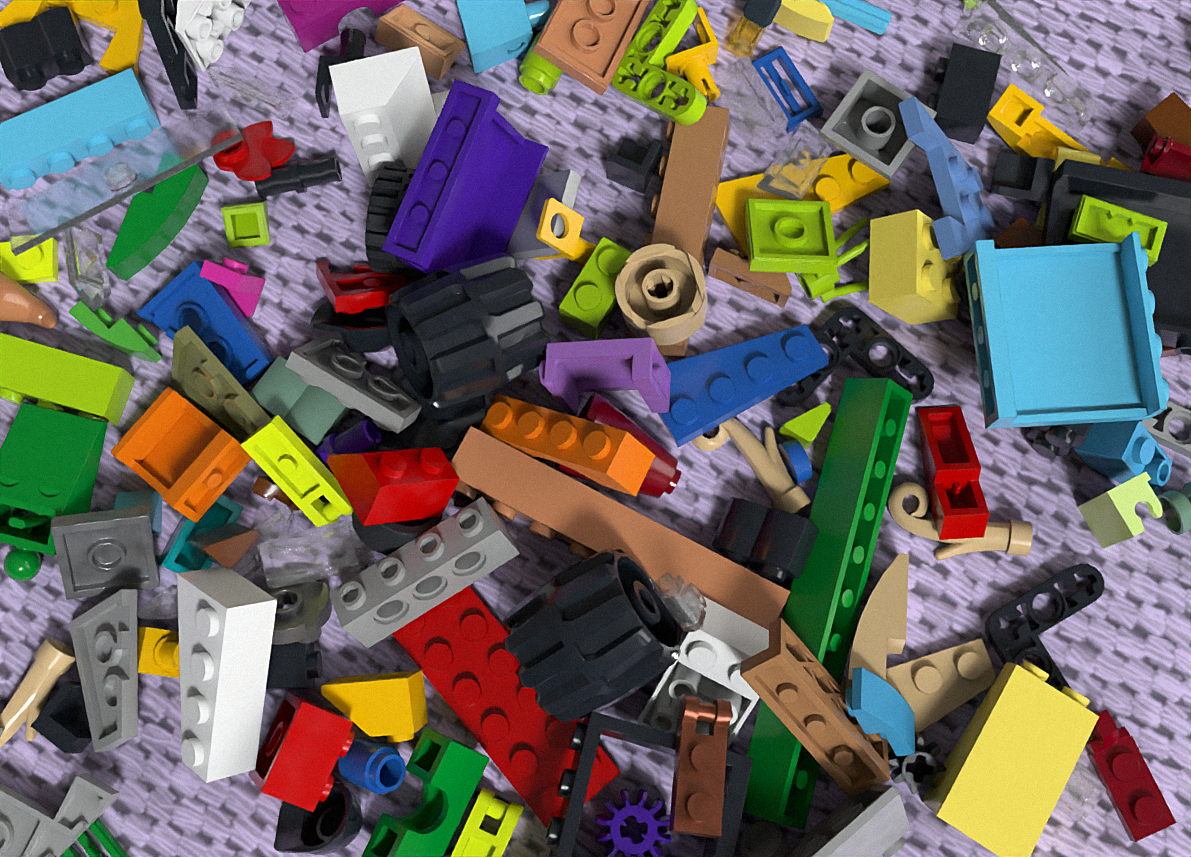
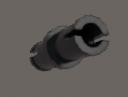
M332 155L328 158L301 163L299 160L290 161L289 166L273 169L270 177L254 181L259 197L263 199L267 196L296 191L297 194L305 193L308 187L342 181V172L337 156Z

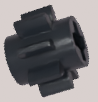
M915 732V755L896 756L895 753L888 754L889 764L898 767L891 772V779L895 784L901 783L906 779L908 789L912 794H916L918 786L928 785L930 788L935 789L936 785L933 780L937 772L946 771L944 764L934 759L940 753L941 748L936 742H931L924 747L923 737L919 732ZM917 755H920L924 762L916 763L914 771H911L907 763H914Z

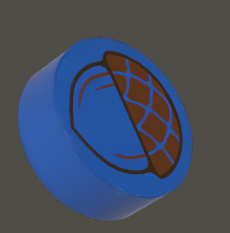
M793 438L778 445L780 456L795 484L810 479L813 474L812 467L801 443Z

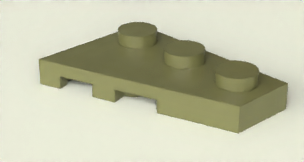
M188 325L174 333L171 385L241 444L246 437L272 419Z

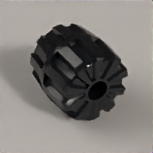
M506 253L489 254L441 268L392 292L388 296V303L385 305V318L392 347L411 386L424 402L429 403L432 408H445L495 391L539 367L541 360H546L545 350L547 344L551 343L550 335L542 328V320L546 317L543 305L540 302L534 301L531 294L534 286L524 270L518 269L517 262Z
M604 549L561 571L508 611L503 620L504 627L511 634L503 640L507 652L515 655L519 664L515 671L516 675L524 687L535 690V702L547 714L555 715L561 722L578 721L587 717L591 711H600L625 699L673 665L681 654L680 636L667 602L644 568L621 549Z

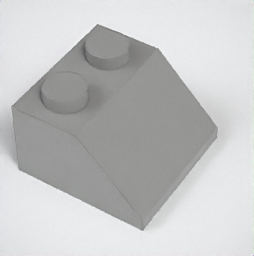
M866 68L820 130L819 136L890 181L905 165L918 146L907 137L898 103L912 96ZM921 103L934 120L937 112Z

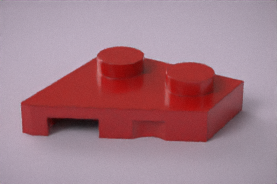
M328 261L316 262L317 279L336 313L355 314L364 311L366 308L385 306L388 303V296L392 292L416 281L412 277L373 272L369 264H354V273L330 271V262Z

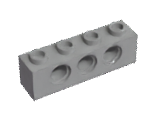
M482 496L424 532L413 541L408 542L331 590L328 594L341 627L368 649L513 559L520 552L504 521Z

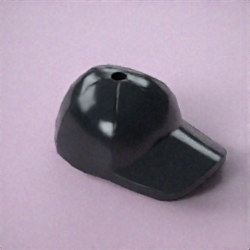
M327 302L315 311L311 319L310 326L312 329L340 333L347 347L354 351L377 353L392 347L386 324L385 306L366 308L360 313L348 314L344 312L336 313L331 302Z
M333 783L328 797L324 802L318 801L314 812L284 802L279 811L274 849L282 853L326 855L348 846L357 837L363 825L362 810L355 795L343 784Z

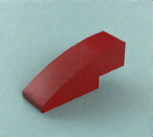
M961 407L917 409L924 475L939 540L984 537L990 513L979 483L981 466Z

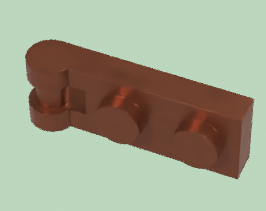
M683 694L681 697L678 711L669 832L710 838L721 836L727 737L732 714L730 701L715 699L713 703L700 702L698 696ZM697 720L710 722L709 735L695 733Z

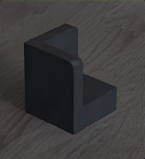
M624 139L617 154L611 153L607 160V179L645 194L661 161L663 142L654 139L650 149Z
M999 153L989 193L1046 202L1055 160Z
M69 680L61 686L31 724L33 729L65 754L82 753L92 740L81 682Z

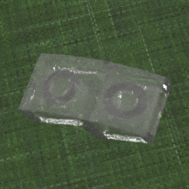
M669 572L654 581V592L683 631L695 632L703 627L706 615L704 608L707 607L703 595L693 583L687 585L680 575L673 578Z

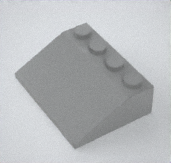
M875 784L867 791L851 798L848 797L790 847L785 857H879L881 855L883 857H891L906 843L903 835L911 829L899 792L892 785Z

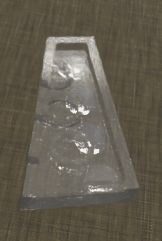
M967 0L950 38L961 45L1002 55L998 74L1043 105L1046 111L1079 134L1101 106L996 0Z

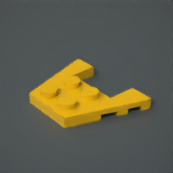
M12 0L0 12L1 30L16 23L30 22L34 17L45 12L48 7L54 9L68 6L77 18L116 32L99 62L102 70L116 75L132 68L138 77V62L140 51L143 49L145 20L141 17L138 0Z

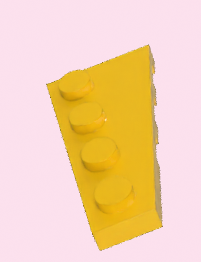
M843 154L719 183L715 208L739 250L748 257L744 220L746 198L830 202L832 216L889 187L891 181L849 154Z

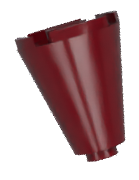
M594 392V395H591L583 406L578 418L627 431L656 455L638 493L654 498L661 497L664 492L671 494L681 476V471L676 469L678 459L604 396ZM557 462L555 463L554 469L565 475L595 482L569 467Z

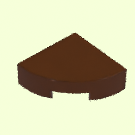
M259 476L251 489L254 491L253 493L268 501L275 498L286 504L288 509L300 510L269 476Z

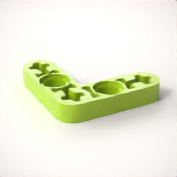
M658 0L625 51L611 80L612 86L627 99L679 125H692L705 112L707 104L705 96L690 82L666 72L662 68L665 65V59L671 56L695 19L698 5L695 0ZM661 36L660 43L653 50L647 51L652 40ZM632 76L641 78L639 84L630 80ZM665 83L662 93L658 97L651 99L653 90L659 84ZM677 97L687 102L685 106H678L675 103Z

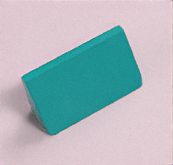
M220 495L197 523L183 515L158 558L157 563L175 573L211 568L213 562L204 557L185 540L233 522L236 523L244 507Z

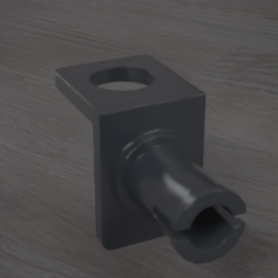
M349 28L341 32L339 56L319 57L315 97L322 118H329L333 83L329 66L370 57L364 56L366 35L361 30L353 28L352 42L349 41Z

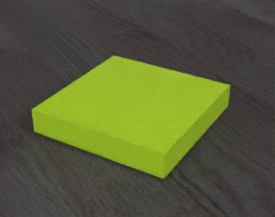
M745 199L744 220L749 271L836 274L838 257L830 202Z

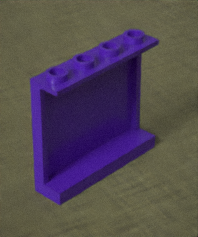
M455 79L382 250L424 275L485 255L505 253L549 151V147L525 139L496 110L501 99L494 92Z

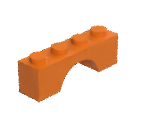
M499 394L496 395L479 428L480 431L538 461L541 458L557 462L585 475L602 486L635 497L656 456L627 431Z

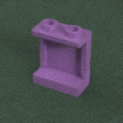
M652 337L547 343L546 360H541L539 367L540 381L566 414L577 415L578 396L582 392L638 390L652 413L669 412L671 371Z

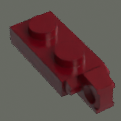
M1107 709L1094 711L1093 713L1098 715L1099 718L1091 733L1094 739L1086 743L1089 751L1087 756L1130 841L1137 842L1177 823L1133 736H1130L1125 726L1117 728Z

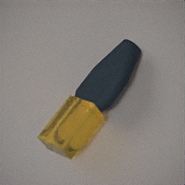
M747 0L743 8L744 16L739 20L725 50L743 61H749L766 27L771 25L777 14L782 0Z

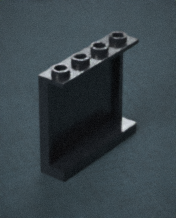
M1065 159L1052 174L1041 247L1081 244L1067 239L1078 200L1083 195L1167 222L1157 262L1151 267L1147 266L1145 272L1148 290L1152 291L1155 298V310L1152 315L1155 333L1160 336L1162 345L1174 347L1177 353L1191 356V183Z

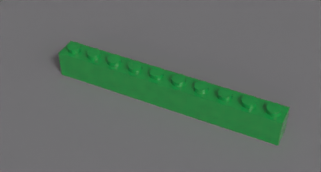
M846 378L832 434L828 441V449L821 476L817 483V491L810 518L808 519L819 529L801 578L793 579L789 598L784 608L783 620L840 686L913 398L912 393L890 378ZM761 699L747 754L748 757L753 758L743 812L805 830L821 765Z

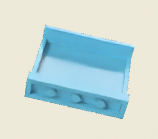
M1139 231L1131 232L1122 242L1008 249H995L994 240H977L972 244L963 256L985 429L1149 420L1167 409L1169 385L1161 373L1159 359L1162 354V342L1154 329L1152 315L1155 310V298L1147 286L1145 272L1148 266V255L1146 249L1141 247Z

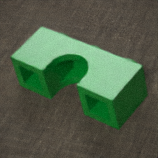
M425 727L406 765V770L420 778L423 782L424 791L421 802L413 812L404 817H394L382 813L361 857H443L490 758L460 741Z

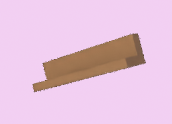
M782 618L769 623V648L741 662V677L850 798L867 791L875 784H882L890 780L887 740L882 739L880 733H864L856 717H851L848 713L846 692Z

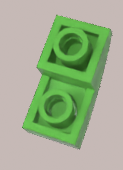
M82 300L68 311L78 322L105 343L129 356L154 363L163 358L153 348L159 341L141 323L134 328L123 318L116 322L101 306L93 311Z

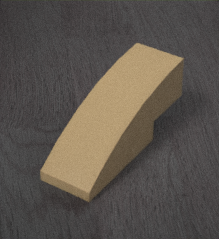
M899 553L883 573L869 596L858 622L850 652L845 692L847 688H852L853 668L862 667L886 681L887 653L901 654L903 651L907 632L909 554Z

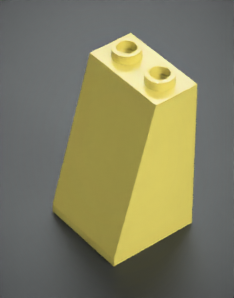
M1025 660L1021 666L1006 662L944 763L946 771L938 772L934 779L936 788H929L922 800L936 816L999 857H1030L1099 718L1098 715L1086 708L1090 702L1087 698L1067 686H1064L1061 692L1046 683L1049 677L1046 672Z

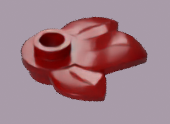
M264 121L243 128L239 134L232 133L219 138L213 146V160L220 170L232 171L239 179L259 181L272 175L271 167H277L285 163L295 151V145L293 142L271 137L273 134V124L271 121Z

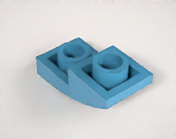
M862 667L853 668L852 688H847L845 695L849 715L856 717L865 734L880 733L882 739H887L896 756L915 755V716L910 705L901 694L877 675Z

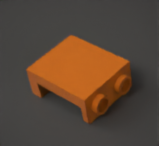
M167 387L111 450V454L131 468L161 494L165 502L194 523L200 520L252 459L236 439L171 387Z

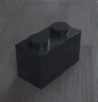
M953 43L947 57L940 56L938 58L932 81L939 82L937 92L929 93L925 105L937 112L934 121L949 139L972 145L975 144L985 126L1002 55Z

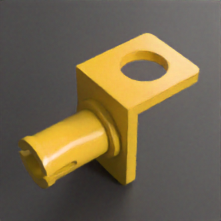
M702 6L698 7L693 27L701 45L667 57L665 59L664 71L677 77L685 76L687 81L694 85L704 96H707L709 103H711L721 94L708 68V65L716 63L719 43Z
M547 198L544 202L536 237L561 253L535 257L533 259L567 258L579 267L584 268L597 247L594 243L580 237L584 217L554 198ZM556 213L563 218L565 224V231L560 239L554 236L551 230V219Z
M137 627L138 673L180 678L179 632L151 627Z

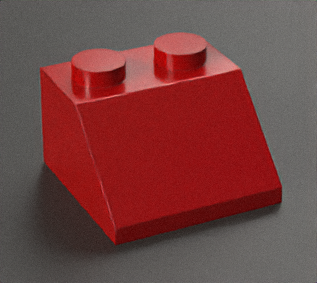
M440 447L329 455L326 461L363 526L440 517L460 479Z
M287 690L257 754L256 769L249 772V777L260 792L314 812L318 801L324 802L331 791L334 782V775L331 772L338 757L343 758L350 749L354 738V731H351L354 722L331 709Z

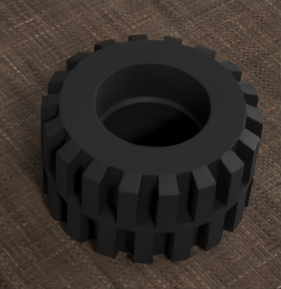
M385 165L375 180L369 200L365 230L366 255L373 272L418 279L426 276L382 250L416 169Z

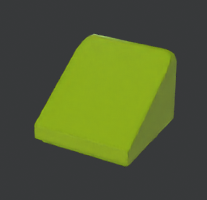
M267 199L229 203L221 207L229 249L271 244Z
M825 402L781 426L777 435L787 441L794 438L801 443L804 450H807L832 409L830 407L832 405Z

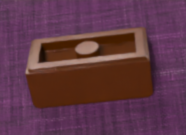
M233 522L189 537L185 541L208 560L229 570L234 567L259 538V533L254 529Z

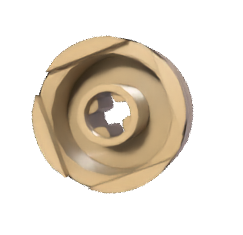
M668 244L645 246L630 255L615 282V294L623 319L629 330L638 338L652 337L656 345H672L689 338L696 331L700 330L704 324L708 308L705 277L699 262L689 253L686 254ZM665 292L667 297L659 299L657 294Z

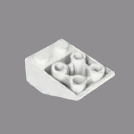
M178 0L175 32L198 70L204 72L210 62L215 63L220 58L224 48L223 42L231 30L236 31L242 25L245 9L251 0Z
M703 596L680 637V656L673 665L661 673L636 723L677 735L679 704L683 694L698 696L700 702L713 703L715 699L730 701L732 714L728 727V748L760 698L741 677V662L769 648V630ZM697 720L695 733L709 735L710 722Z

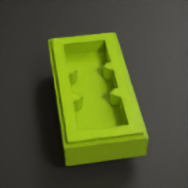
M1083 195L1078 200L1067 239L1081 244L1122 242L1131 232L1139 231L1141 247L1146 249L1148 266L1151 267L1157 262L1168 223Z

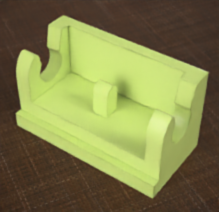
M1147 472L1077 507L1102 549L1145 531L1141 518L1135 513V505L1138 502L1146 504L1150 514L1155 519L1162 516L1161 503L1147 482L1151 480Z

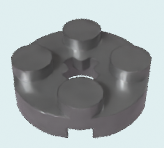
M302 570L280 571L264 577L265 584L259 588L277 599L272 644H289L297 641L300 643H311L317 640L322 634L321 627L327 623L332 612V601L328 594L330 592L328 585L324 581L323 585L315 581L314 574ZM292 604L291 607L283 609L284 605Z

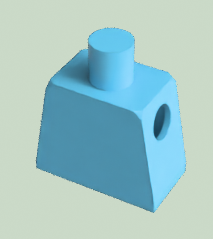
M456 0L474 73H480L526 54L534 41L532 28L544 26L551 14L549 1L540 0L525 4L524 0Z

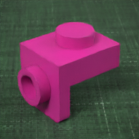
M224 256L222 263L205 260L199 276L220 284L244 317H253L266 279L247 272L248 264Z

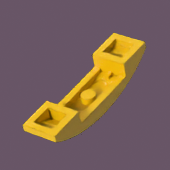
M1012 83L987 114V119L992 127L1018 155L1053 159L1057 146L1092 153L1042 117L1040 114L1045 107ZM1114 157L1110 158L1107 162L1100 159V166L1132 171Z

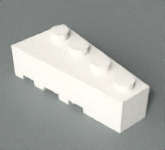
M216 567L177 573L182 762L208 783L256 769L277 599L232 569Z

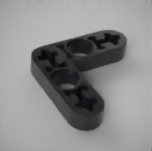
M845 307L838 310L814 335L821 347L830 352L832 357L831 365L808 375L799 387L801 395L792 392L788 396L781 390L774 394V397L783 406H800L808 400L848 356L874 378H890L904 388L907 380L899 372L894 379L888 376L902 360L906 365L901 369V372L910 379L917 375L922 380L919 387L923 392L921 393L917 389L911 392L913 394L911 405L924 401L934 389L935 381L933 374L923 363L868 315L858 308ZM853 319L858 324L855 328L858 335L856 336L852 332L848 333L838 346L832 339L843 326L840 320L848 323ZM883 346L887 348L892 356L891 363L883 367L874 364L869 356V351L872 347ZM840 347H843V348H845L846 350H845V351H841ZM811 376L816 377L818 379L816 381H813Z
M1078 564L1066 568L992 612L985 622V634L1003 665L1009 662L1020 666L1021 660L1026 655H1032L1037 657L1041 662L1042 670L1049 675L1046 680L1047 684L1053 680L1056 685L1054 688L1060 692L1064 686L1071 688L1038 635L1099 599L1104 591L1102 574L1096 567L1089 564ZM1074 574L1079 578L1085 576L1089 578L1090 584L1086 586L1088 595L1081 591L1065 598L1060 592L1077 582ZM1058 583L1059 590L1054 587V584ZM1038 594H1045L1054 602L1055 611L1049 619H1042L1034 613L1033 600ZM1066 601L1071 604V607L1068 608ZM1021 605L1024 617L1034 625V629L1030 630L1029 623L1027 622L1013 629L1012 633L1015 637L1013 640L1009 636L1000 637L996 631L1002 626L999 618L1002 617L1005 621H1011L1020 617L1023 614L1017 609V606Z

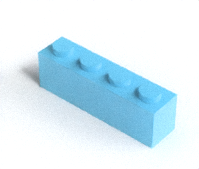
M133 69L125 70L0 123V183L8 191L29 188L36 183V179L52 172H67L74 167L75 162L89 156L100 157L107 155L113 150V146L129 139L133 141L142 140L148 137L153 129L160 127L161 124L145 87Z

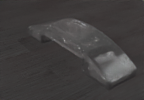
M285 505L252 528L259 533V538L256 540L258 546L241 557L232 570L251 583L255 581L275 561L289 542L300 520L297 513ZM172 584L137 609L139 618L152 622L178 619L177 585Z

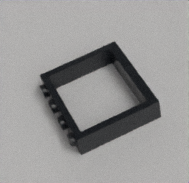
M591 711L583 719L582 723L576 722L573 736L570 737L568 749L575 751L571 769H563L557 788V796L563 798L559 817L552 815L545 836V845L551 846L549 857H571L601 734L674 756L676 735ZM728 750L726 752L721 836L718 838L706 837L703 857H734L753 761L751 757Z

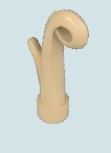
M731 418L718 425L719 431L714 438L708 439L700 435L691 440L698 449L713 451L721 447L729 436L773 501L772 508L798 515L812 503L811 499L800 486L795 484L780 456L772 427H766L764 430L765 447L752 432L735 418Z
M904 482L896 486L890 494L888 500L889 511L893 520L900 527L914 535L951 543L934 554L936 560H944L956 555L981 551H1003L1005 554L1026 557L1030 553L1033 537V526L1030 521L1009 519L1008 522H988L984 537L939 540L934 519L923 518L929 506V496L920 484ZM912 494L917 498L918 504L912 512L908 513L903 509L902 501L905 496Z
M49 637L45 639L33 656L35 661L0 714V726L5 728L0 737V748L18 731L25 721V739L33 741L36 738L37 731L31 727V724L43 711L60 675H65L76 660L75 652L60 641Z

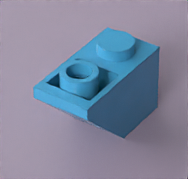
M1140 420L1095 423L1084 444L1074 447L1076 453L1088 467L1121 484L1147 472L1151 478L1147 482L1156 496L1161 487L1170 478L1172 461Z

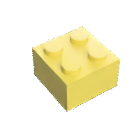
M918 209L870 220L868 302L911 325L957 318L958 303L961 300L955 286V275L958 272V262L961 260L962 255L947 260L942 259L932 224L934 220Z

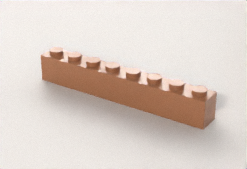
M470 426L450 463L460 478L454 490L457 494L474 501L476 495L483 496L484 499L492 503L491 507L499 516L513 521L515 516L531 523L529 527L531 532L551 542L556 536L570 543L568 551L584 560L604 549L623 550L644 568L667 603L671 604L674 598L690 606L687 613L691 616L704 596L769 630V623L778 619L790 594V591L472 426Z

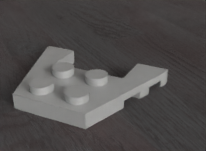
M0 726V737H1V735H2V733H3V731H4V729H5V728H3V727H1V726ZM86 773L77 775L56 814L0 782V857H60L117 799L120 792Z

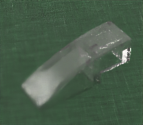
M347 519L257 544L269 589L366 569L386 557V555L372 550L361 541L353 528L352 521L348 522Z

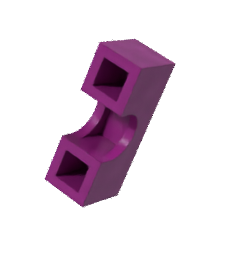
M277 0L288 26L304 53L339 36L338 25L349 12L357 8L369 7L373 14L377 16L405 1Z

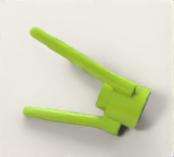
M862 218L835 239L836 250L859 233L869 223L868 218ZM870 238L837 256L838 267L870 248ZM838 270L836 274L796 273L797 279L810 300L820 297L823 303L838 296L869 289V280L835 288V283L840 281Z

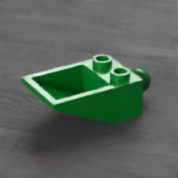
M22 403L0 448V542L16 546V548L7 553L3 562L4 571L11 579L19 582L33 579L39 573L42 565L38 552L53 556L57 555L51 531L52 517L89 513L108 422L30 403ZM21 509L28 510L29 515L20 516Z

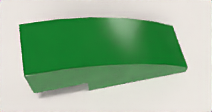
M167 157L152 194L136 189L105 265L118 279L127 281L145 268L171 243L185 226L209 182L198 165Z

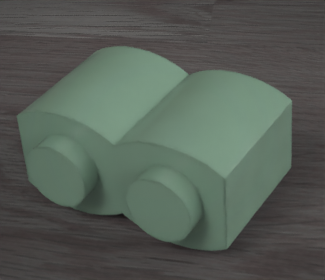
M279 355L249 394L265 412L272 417L278 414L292 431L315 447L323 444L324 439L328 435L339 430L353 409L340 404L334 395L321 387L303 382L296 372L285 366L287 360Z

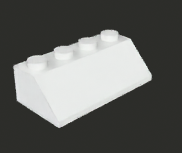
M415 46L329 66L339 115L370 188L373 187L377 176L385 165L416 169L438 119L419 47Z

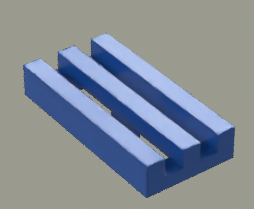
M782 46L747 63L746 70L787 133L792 132L799 125L807 124L814 117L816 119L823 115L824 109ZM777 59L809 109L802 110L785 80L781 78L772 64L773 61ZM761 67H764L765 71L767 72V74L777 87L778 91L790 107L791 111L795 115L794 117H791L790 113L788 112V110L780 100L779 96L767 80L766 76L760 69Z

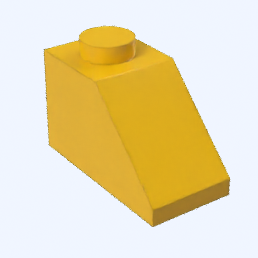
M423 670L337 677L321 685L322 695L370 737L387 736V742L391 743L408 741L415 738L414 733L429 724Z

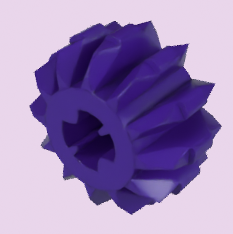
M627 788L620 790V796L624 803V806L620 808L613 799L607 797L604 800V804L614 813L613 817L611 818L604 814H596L595 817L597 823L610 826V830L600 831L595 834L596 842L613 840V843L604 851V857H613L619 849L623 851L621 857H630L631 854H636V857H645L643 852L647 850L650 851L653 857H663L661 850L653 844L655 840L663 843H671L672 841L670 834L657 831V827L669 824L670 815L653 817V814L662 807L663 801L660 798H656L648 808H645L644 803L647 798V791L642 788L637 793L636 804H631ZM635 815L638 822H646V833L640 831L642 838L638 841H632L629 834L622 835L620 832L621 824L627 825L624 819L628 816Z

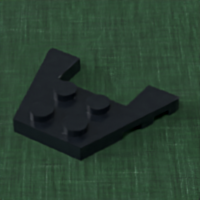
M138 0L141 17L148 24L180 109H197L198 75L187 59V50L175 32L178 0Z
M399 365L390 381L422 406L415 422L398 434L394 431L378 427L381 433V441L363 452L377 451L379 446L393 449L440 447L447 459L452 461L470 426L479 430L487 415L485 394L445 408H432L429 403L424 402L415 392ZM367 415L364 417V419H367V421H372L371 417ZM457 494L454 507L456 509H463L474 501ZM476 495L474 501H476L477 499H479V498H481V497L478 496V495Z

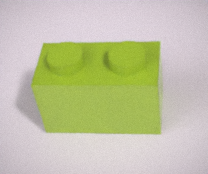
M602 237L559 306L560 322L592 340H598L619 306L615 294V282L632 252Z

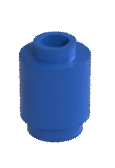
M364 737L353 739L347 754L339 759V771L344 780L377 794L391 792L398 788L406 773L405 762L396 749Z

